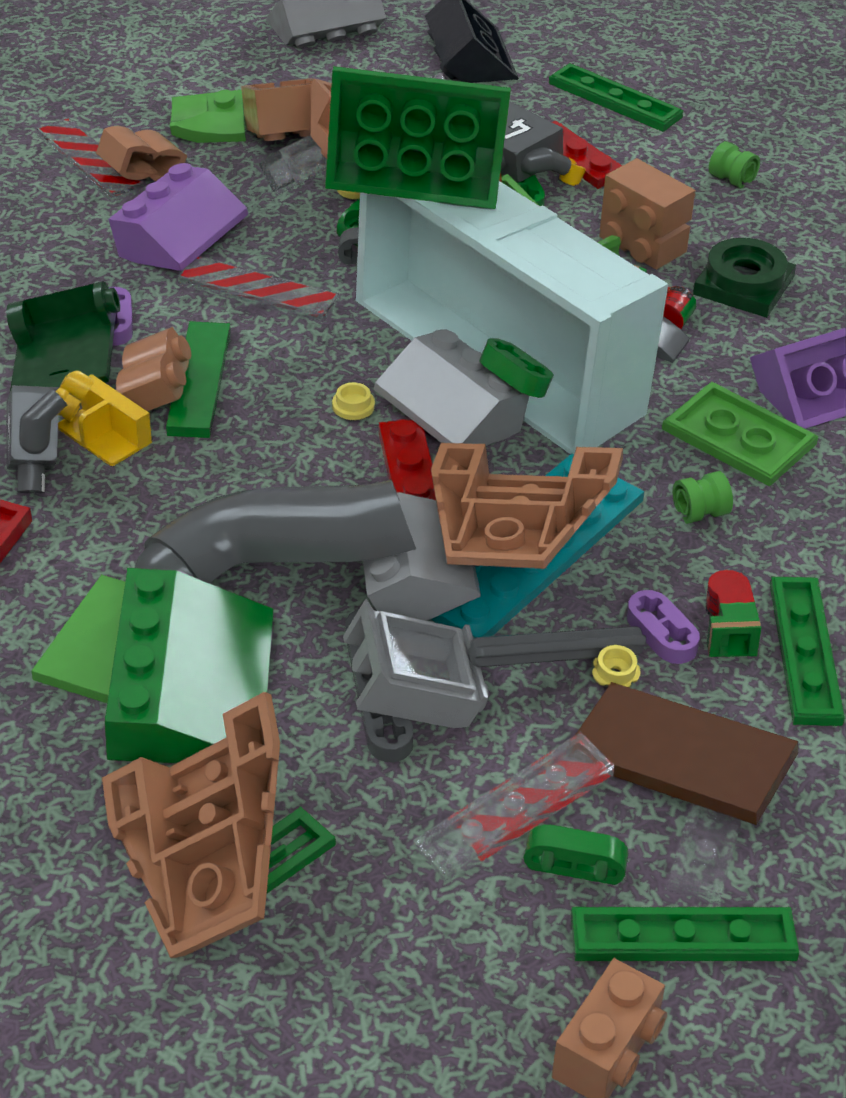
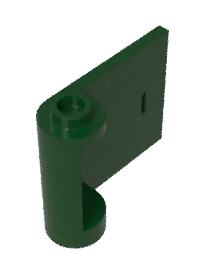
M101 281L9 303L6 308L7 322L17 344L10 391L12 385L60 387L65 376L73 371H81L87 376L93 374L104 383L109 382L116 312H120L121 309L116 289L114 287L109 288L106 282Z

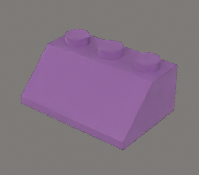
M180 163L172 166L169 172L159 180L149 184L146 190L136 198L124 203L122 209L108 220L119 257L138 264L182 271L248 215L247 207L209 169L192 167L188 163Z
M846 328L750 357L759 391L788 421L806 429L846 416Z

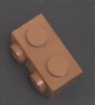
M613 958L557 1040L552 1078L587 1098H609L617 1085L624 1088L629 1083L639 1063L640 1055L637 1053L645 1041L650 1044L655 1042L666 1021L667 1012L661 1009L665 985Z

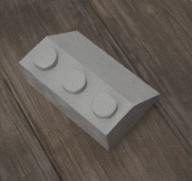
M279 0L267 16L266 21L285 45L295 44L296 48L314 45L316 43L315 39L326 37L327 41L331 42L345 39L347 37L346 33L357 31L358 36L375 33L378 31L377 27L386 19L381 0Z
M440 329L433 333L415 337L378 378L374 385V390L441 443L489 445L505 440L521 431L529 400L528 395L516 390L485 368L479 361L482 355L481 352L472 349L460 340L454 332L447 329Z
M398 492L399 503L416 549L385 558L363 560L367 597L376 610L428 621L480 597L475 565L447 564L436 500Z

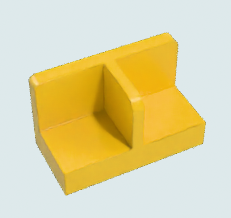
M91 374L89 377L93 379L94 383L81 401L82 409L77 412L71 422L66 419L58 422V430L108 465L115 466L152 443L150 415L142 407Z

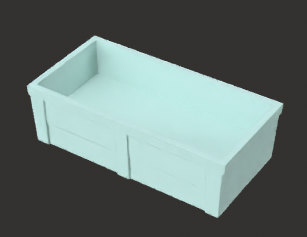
M500 181L496 209L360 193L356 301L411 341L415 337L433 333L436 330L447 329L454 332L460 340L475 351L482 353L488 339L498 338L514 344L552 371L554 376L545 397L529 396L523 421L569 454H575L576 447H598L647 414L668 283L653 274L645 273L559 219L553 211L543 205L538 206Z

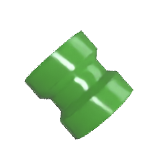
M728 141L719 144L709 162V173L719 179L727 178L732 185L740 189L745 186L742 182L750 183L755 179L760 168V157L750 151L741 152L737 145Z
M721 471L704 474L702 479L697 481L692 477L677 480L673 485L674 506L678 512L687 515V517H683L686 524L701 521L704 515L707 514L718 517L730 514L732 511V489L727 477Z

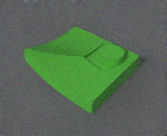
M242 89L232 91L220 90L214 93L172 97L171 135L197 143L246 141Z

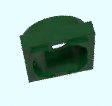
M753 238L727 239L717 243L710 250L707 266L694 283L693 295L767 318L793 280L796 264L788 262L784 253L768 242ZM733 266H743L759 272L753 275H745L737 272Z

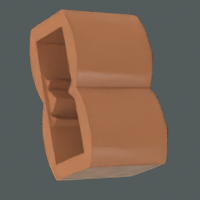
M123 126L105 128L96 154L120 175L130 180H142L150 177L157 181L168 173L172 166L185 163L187 159L185 153L160 133L153 130H141L134 133L129 128Z
M170 327L126 345L122 355L123 369L118 373L116 379V391L146 411L180 399L186 384L185 372L188 368L189 359H191V349L187 340L182 335L179 336L173 327Z

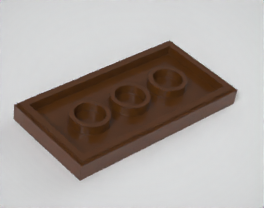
M613 682L608 686L566 747L567 759L580 765L603 767L610 776L754 825L758 824L798 755L797 740ZM579 746H582L585 750H575V749L578 748Z

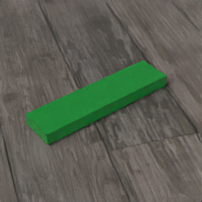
M571 63L549 76V84L662 132L683 118L684 110Z
M189 321L186 340L191 349V359H189L188 368L185 372L186 384L184 385L182 396L180 399L171 402L166 424L167 436L210 438L231 334L230 323Z
M771 576L770 590L793 725L843 726L845 716L818 578Z
M572 907L571 909L575 961H612L613 958L619 961H797L799 957L791 907Z

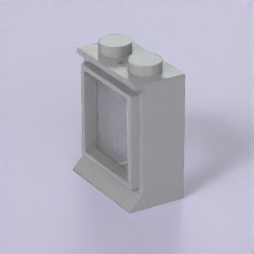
M364 600L343 635L344 643L360 646L353 657V672L367 675L371 672L373 673L356 701L357 710L450 728L469 727L478 712L485 708L488 700V686L484 683L481 667L474 666L471 658L468 656V649L470 648L471 640H473L470 625L465 624L463 629L393 613L375 611L368 600Z

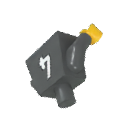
M509 101L501 175L509 174L515 182H521L536 173L551 170L560 174L559 179L564 183L572 186L578 185L586 169L576 165L573 159L563 155V128Z
M81 371L68 373L60 387L12 385L6 402V467L8 470H18V493H45V470H52L57 462L58 415L71 422L80 408L81 401L94 383L92 378Z

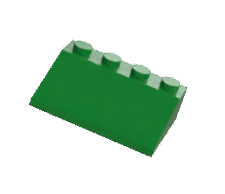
M333 66L325 188L496 209L511 88Z
M127 568L105 715L107 760L134 761L143 757L157 763H178L226 738L223 713L268 691L274 609L176 570Z

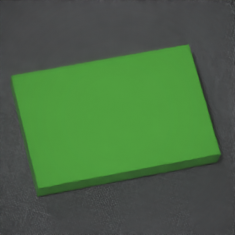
M710 382L667 417L662 424V430L769 487L817 445L819 437L714 382Z
M101 574L31 670L34 681L104 703L108 702L125 581Z

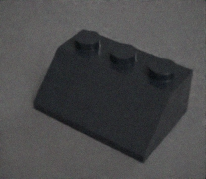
M441 0L425 15L430 28L427 32L436 45L433 49L442 61L440 68L451 80L457 78L461 82L477 83L519 79L498 27L468 0Z

